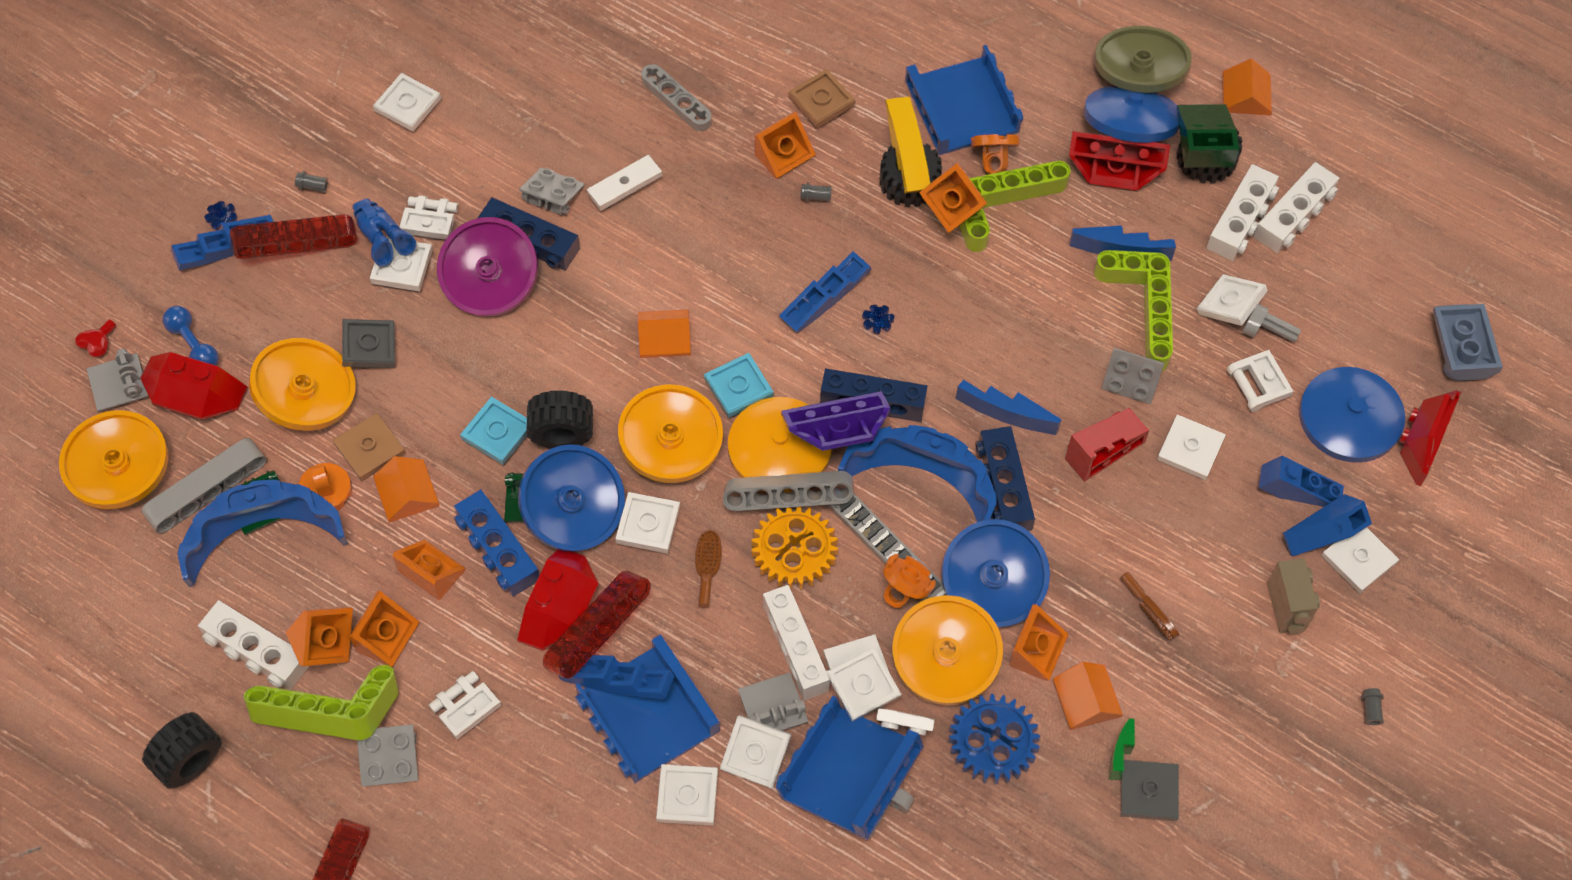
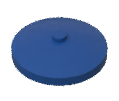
M1110 86L1092 92L1085 102L1084 116L1087 122L1096 130L1120 140L1142 143L1166 140L1179 131L1177 104L1157 92H1133L1117 86Z
M1338 367L1319 374L1309 383L1300 401V422L1309 440L1325 454L1346 462H1368L1384 456L1396 445L1405 426V410L1396 390L1377 374L1357 367Z
M562 445L542 453L528 466L519 485L518 504L526 527L540 542L556 550L578 552L599 545L615 531L621 521L624 510L625 493L617 470L607 458L588 447Z
M989 519L968 526L951 541L942 560L941 581L945 595L962 597L978 604L993 618L998 628H1004L1025 620L1029 615L1032 605H1041L1049 587L1050 568L1042 545L1027 529L1010 521Z

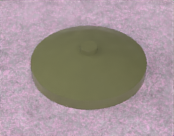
M1128 26L1116 29L1106 34L1098 42L1095 51L1096 69L1105 80L1119 88L1141 93L1165 91L1179 85L1188 76L1192 61L1190 49L1183 40L1166 30L1150 26Z

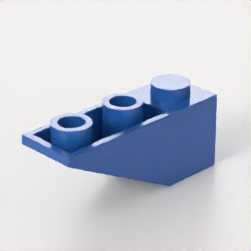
M1282 455L1262 465L1259 489L1281 499L1325 507L1343 495L1344 485Z
M1344 494L1283 532V536L1290 555L1296 556L1350 538L1371 525L1372 522L1365 501Z

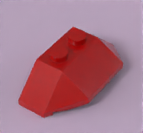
M1072 131L1069 157L1088 184L1138 191L1167 170L1171 145L1155 142H1131L1111 136Z
M173 352L151 356L140 377L154 406L200 420L219 416L229 411H238L248 390V386L221 367Z
M1458 390L1425 399L1419 409L1414 407L1408 419V422L1412 423L1410 429H1404L1399 442L1403 443L1400 455L1415 484L1418 486L1423 484L1430 471L1462 393Z
M556 550L546 560L525 605L517 642L544 651L549 646L578 632L599 586L584 555L576 552Z

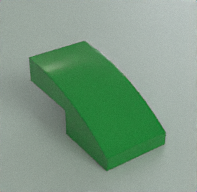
M1135 718L1127 720L1117 739L1110 761L1109 780L1120 781L1124 773V754L1131 755L1135 746Z

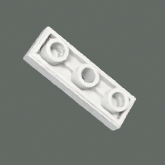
M647 155L588 188L587 194L599 210L602 211L662 177V171L652 158Z

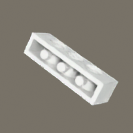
M1315 162L1258 223L1254 238L1277 254L1284 246L1288 248L1295 240V234L1298 231L1302 233L1309 225V219L1312 215L1315 217L1319 215L1324 207L1323 203L1326 200L1331 201L1338 192L1336 186L1339 177Z
M1251 165L1213 230L1206 248L1207 250L1231 261H1234L1238 253L1241 255L1244 253L1249 242L1246 238L1248 235H1254L1258 226V222H1256L1258 217L1263 219L1269 208V205L1266 203L1269 199L1273 201L1277 195L1279 187L1276 186L1279 176L1256 165Z
M789 585L764 593L763 608L803 701L829 692L830 679Z
M219 600L198 625L203 634L201 638L212 647L216 645L224 649L223 652L234 661H237L238 658L246 663L245 666L257 675L260 672L268 676L267 680L277 688L284 686L291 690L309 668V666L299 665L290 644ZM236 631L233 636L225 637L228 632ZM258 644L256 649L247 651L249 646ZM273 658H280L276 664H269Z

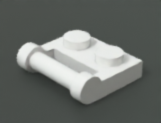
M1270 350L1242 359L1227 367L1229 375L1235 378L1248 401L1247 406L1251 412H1256L1266 405L1288 398L1293 394V389ZM1249 370L1262 392V396L1257 397L1243 371Z

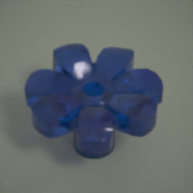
M224 201L209 205L207 208L208 214L205 215L206 222L211 223V227L214 230H219L222 223L237 221L238 218L237 214L234 213V205L232 203L226 205Z
M876 304L871 305L870 311L864 310L862 318L865 320L863 327L866 330H870L873 327L872 332L874 334H880L881 328L884 331H889L892 326L891 323L894 322V314H888L889 307L886 305L882 307Z

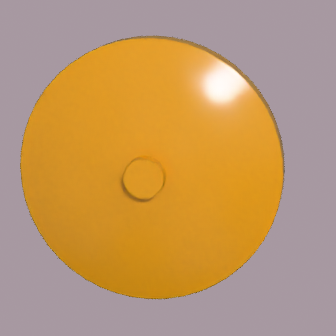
M307 338L284 339L263 349L254 360L249 377L250 394L257 408L271 421L283 427L301 431L319 430L338 422L348 412L356 389L355 377L351 367H342V355L322 342Z
M666 384L643 390L628 402L619 419L618 443L623 457L635 471L654 481L679 483L698 477L715 462L722 445L723 426L718 411L705 396L685 386Z
M788 397L766 398L749 405L737 416L728 435V454L731 465L740 478L825 472L831 459L832 449L822 451L791 433L781 415L782 410L808 406L807 403ZM790 488L782 490L783 492L788 494L794 492V490Z
M107 411L88 418L70 433L60 452L59 471L62 481L69 492L80 502L99 509L122 508L142 500L158 486L167 469L168 447L160 429L147 417L131 411Z
M935 596L913 606L900 620L893 638L892 657L899 678L913 694L925 701L938 705H959L979 697L994 682L1002 663L1003 643L1000 631L993 618L978 604L958 596Z

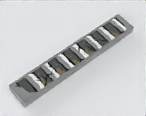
M854 493L851 500L847 503L827 505L884 564L890 556L899 554L898 558L905 560L906 556H910L927 567ZM930 569L931 574L929 578L931 581L935 580L936 584L931 594L924 599H919L920 601L945 595L942 581Z

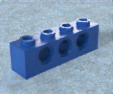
M482 489L454 505L456 511L454 520L461 531L467 530L470 535L467 537L475 551L481 550L484 555L481 558L489 571L495 570L498 575L496 580L503 591L508 589L514 597L537 582L539 577L538 568ZM479 522H486L482 527L475 526ZM492 542H501L496 547L489 546ZM506 562H515L511 567L503 566Z

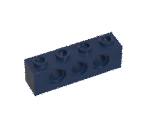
M491 197L478 218H501L518 226L526 235H530L528 238L536 250L537 258L546 262L552 268H560L566 271L580 250L579 236L493 197Z
M825 368L820 392V403L882 391L890 406V412L887 417L922 423L928 385Z
M1007 426L980 431L979 441L975 442L977 456H982L983 464L987 469V474L996 493L997 503L993 512V519L1010 521L1024 527L1028 531H1032L1035 517L1012 427ZM998 455L1001 456L1003 459L997 460L993 458V456ZM998 479H1007L1009 483H1002ZM1012 502L1015 504V506L1009 507L1006 506L1004 503Z

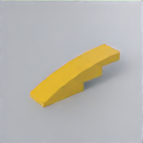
M910 96L886 99L885 104L892 149L895 148L898 170L902 172L905 193L920 192L930 184V178Z

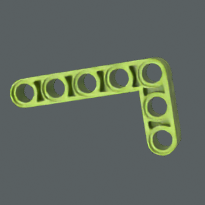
M1054 161L969 179L988 203L983 207L986 208L1063 192L1068 186L1071 170L1067 163ZM983 208L973 217L959 225L967 248L973 252L983 251L988 244L990 228Z
M1113 250L1101 252L1097 257L1094 269V276L1097 280L1104 283L1144 285L1146 358L1164 363L1162 371L1166 370L1173 353L1169 258L1162 253Z
M380 665L369 672L352 700L266 686H255L245 692L244 701L250 720L254 723L353 740H364L374 734L397 698L399 690L393 668L388 665Z

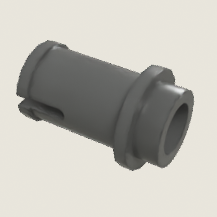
M306 171L298 172L295 178V187H299L301 191L309 189L325 193L328 186V178L309 175Z
M810 182L802 184L800 199H805V202H808V199L830 202L831 186L810 185Z
M1377 688L1365 689L1361 700L1365 704L1366 724L1381 725L1384 723L1381 703L1384 695Z

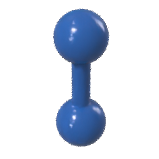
M182 306L168 308L163 314V325L170 333L183 336L192 349L189 358L217 366L219 362L217 350L209 344H200L190 330L192 324L191 313Z

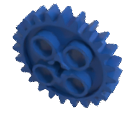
M991 694L989 701H986L980 695L978 704L970 699L968 703L969 709L961 706L959 711L961 716L954 715L953 721L955 724L950 725L949 730L953 735L949 736L948 742L955 745L951 747L950 752L951 754L959 753L955 763H965L963 772L972 769L973 779L981 774L983 775V783H986L989 777H993L995 784H998L999 777H1003L1006 783H1009L1010 774H1013L1018 779L1021 775L1020 769L1027 772L1030 767L1028 762H1035L1036 756L1033 753H1038L1040 747L1035 744L1039 742L1040 735L1034 733L1037 731L1038 724H1029L1032 721L1033 714L1024 716L1023 713L1026 706L1023 705L1018 709L1015 708L1016 699H1013L1008 704L1006 703L1005 695H1002L1000 701H996L994 694ZM991 717L995 723L992 725L985 724L981 718ZM1016 730L1020 736L1012 738L1007 735L1006 731ZM993 736L998 737V739H996L995 742L990 740L993 738ZM970 740H978L981 742L982 747L974 748L968 742ZM995 753H1003L1006 755L1007 760L998 761L993 755Z

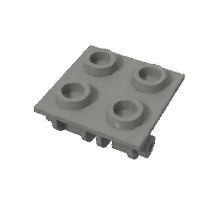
M541 167L519 191L522 192L521 198L525 199L526 203L540 208L545 205V210L551 208V212L558 215H567L570 210V205H567V203L585 186V183L579 182L573 177H566L555 173L551 169Z
M1114 348L1101 389L1151 404L1164 363Z
M120 349L115 356L116 360L86 368L98 412L149 397L140 379L143 372L137 353L131 355L126 349Z
M790 672L738 689L749 719L782 731L808 723L805 714V704L803 700H800Z
M413 724L377 728L371 737L357 740L361 787L418 781L415 749L417 737Z

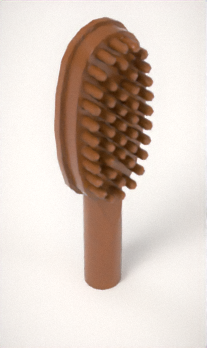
M705 530L700 535L695 552L696 571L701 577L698 604L700 608L709 607L711 580L717 574L722 558L720 537L712 530Z
M1129 572L1124 573L1120 579L1142 601L1139 606L1146 613V616L1151 619L1152 623L1158 627L1157 629H1160V632L1168 640L1180 636L1173 623L1156 603L1146 595L1144 589Z

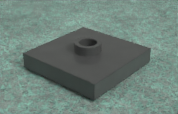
M342 319V367L394 368V320Z
M1124 760V773L1121 777L1120 817L1178 821L1179 764Z

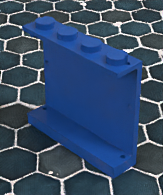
M983 45L982 57L930 72L919 74L915 64L906 67L905 83L938 155L971 147V137L998 134V136L1006 137L1007 134L1013 135L1020 132L1023 113L1020 108L1016 107L1013 92L1011 89L1008 90L1004 73L998 70L994 53H990L987 45Z
M661 634L651 640L652 649L630 662L642 663L646 669L670 670L675 677L666 699L620 695L587 687L582 689L579 683L575 685L577 695L574 698L582 711L587 709L591 715L589 718L591 726L596 733L602 732L605 737L603 743L610 755L616 754L620 760L617 763L620 771L625 778L630 776L634 783L660 769L661 764H668L720 732L719 720Z
M832 696L828 704L822 707L820 717L815 725L808 729L805 741L800 749L795 750L791 763L786 771L779 775L775 788L783 801L868 840L924 745L919 733L910 729L904 736L863 717L852 722L846 710L841 708L837 697Z

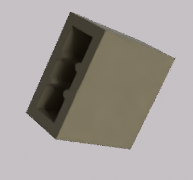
M1305 558L1278 562L1267 582L1280 633L1289 632V634L1294 635L1304 632L1320 607L1319 596L1316 592L1314 593L1312 587L1313 574L1311 569L1307 568Z

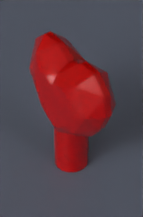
M108 319L98 330L90 329L79 333L75 338L76 345L79 348L87 349L92 357L103 356L108 348L107 335L116 327V324Z

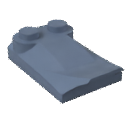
M1485 304L1434 307V318L1445 358L1444 372L1450 379L1458 381L1487 379L1501 372L1503 366Z

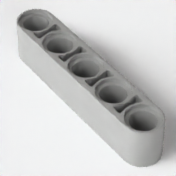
M251 438L242 439L147 502L141 512L157 533H165L215 500L216 496L225 492L230 487L233 488L261 469L267 459Z
M846 471L730 479L725 485L723 503L727 509L732 511L843 504L850 501L853 496V478ZM841 484L847 486L848 488L844 490H839L836 488V486ZM816 486L819 487L821 490L813 492L809 488ZM790 488L794 490V492L788 494L783 492L782 490ZM758 490H764L768 494L759 495L756 492ZM738 492L741 494V496L733 497L730 495V493Z

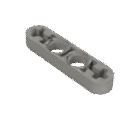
M654 64L647 65L642 69L643 85L696 131H705L710 128L712 116L709 109L668 73ZM666 87H672L675 90L671 94L662 92ZM682 101H687L691 105L688 108H681L678 104Z

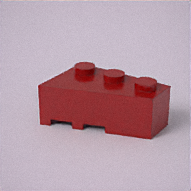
M1130 408L1121 412L1118 411L1111 417L1072 434L1067 446L1065 460L1085 482L1144 444L1149 429Z

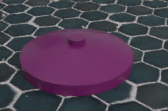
M495 217L477 218L456 228L443 243L437 260V277L445 296L461 311L477 317L501 316L520 306L532 292L538 276L537 253L528 236L515 224Z

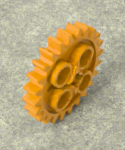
M787 507L786 513H782L777 508L775 517L768 513L767 522L759 521L760 529H754V537L756 538L751 540V546L754 547L751 549L752 557H756L754 565L761 566L760 574L763 575L769 572V582L777 578L779 587L785 581L788 582L790 589L793 583H797L799 588L802 589L803 582L805 581L810 586H813L814 577L822 581V572L830 573L831 567L829 565H835L836 558L834 556L838 555V547H835L838 544V538L833 537L835 529L828 528L829 520L820 521V512L812 516L811 508H808L805 513L801 512V507H797L796 512H792L791 508ZM794 527H799L802 529V531L795 533L792 532L791 529ZM773 542H778L782 544V546L774 548L771 547L770 544ZM810 546H816L819 548V550L816 552L809 551L807 548ZM790 561H795L799 565L796 567H789L786 564Z

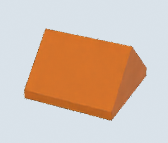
M1252 58L1223 71V104H1226L1229 113L1271 116V74Z
M795 111L755 135V156L775 178H779L816 155Z
M958 163L919 192L948 233L988 204Z
M689 309L638 312L640 358L690 356Z
M394 456L373 476L389 523L440 506L423 459Z
M425 539L393 553V559L398 572L439 601L466 569Z
M377 591L349 637L356 652L379 663L393 667L420 621L383 592Z
M1037 604L1032 605L1013 650L1009 666L1042 680L1049 681L1069 634Z
M353 608L304 610L285 632L300 666L349 662V636L351 635Z
M1082 661L1053 678L1069 730L1123 716L1105 665Z

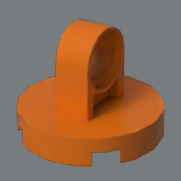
M998 134L971 137L972 148H983V166L989 174L1006 171L1008 168V148L1020 146L1019 135L1007 134V138L1005 136H998ZM994 157L1000 159V167L997 170H993L991 167V161Z
M320 463L310 467L302 474L298 483L323 497L337 511L345 506L344 502L352 494V483L347 472L339 465L332 463Z
M894 554L888 558L883 567L884 576L889 582L884 592V599L894 608H900L905 605L910 597L915 599L928 597L936 584L935 580L931 581L929 578L931 574L929 569L910 556H906L904 560L898 558L899 554ZM895 588L903 593L904 599H895L891 590Z

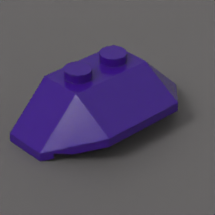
M882 391L782 410L781 415L791 433L824 451L873 441L890 412V406Z

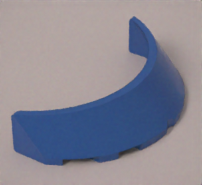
M909 425L904 428L891 429V426L881 428L873 441L849 445L838 467V471H846L851 476L868 469L890 465L910 466L931 472L950 483L961 493L970 505L977 522L991 519L997 503L996 493L985 465L968 450V446L947 433H939L936 429L925 426Z
M280 480L252 481L248 485H238L216 496L213 502L203 510H200L193 518V523L186 532L183 542L180 543L177 553L182 578L189 587L195 586L203 563L219 543L242 527L267 519L283 518L305 521L326 530L338 539L343 546L347 545L348 541L339 512L323 497L300 484L295 485L280 482Z

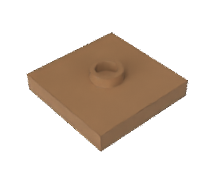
M827 69L788 91V97L816 128L852 108L856 102Z
M375 413L333 439L334 445L361 481L378 472L394 456L402 457L406 454L405 449L378 413Z

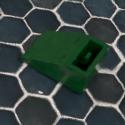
M1226 104L1177 105L1184 168L1234 167L1239 152L1237 130Z

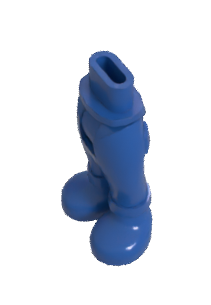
M366 198L353 205V214L357 219V225L364 236L371 242V258L377 265H388L394 256L393 247L381 232L382 230L391 239L394 248L400 255L407 256L413 253L416 248V240L413 235L400 229L393 218L382 207L378 206L376 202Z

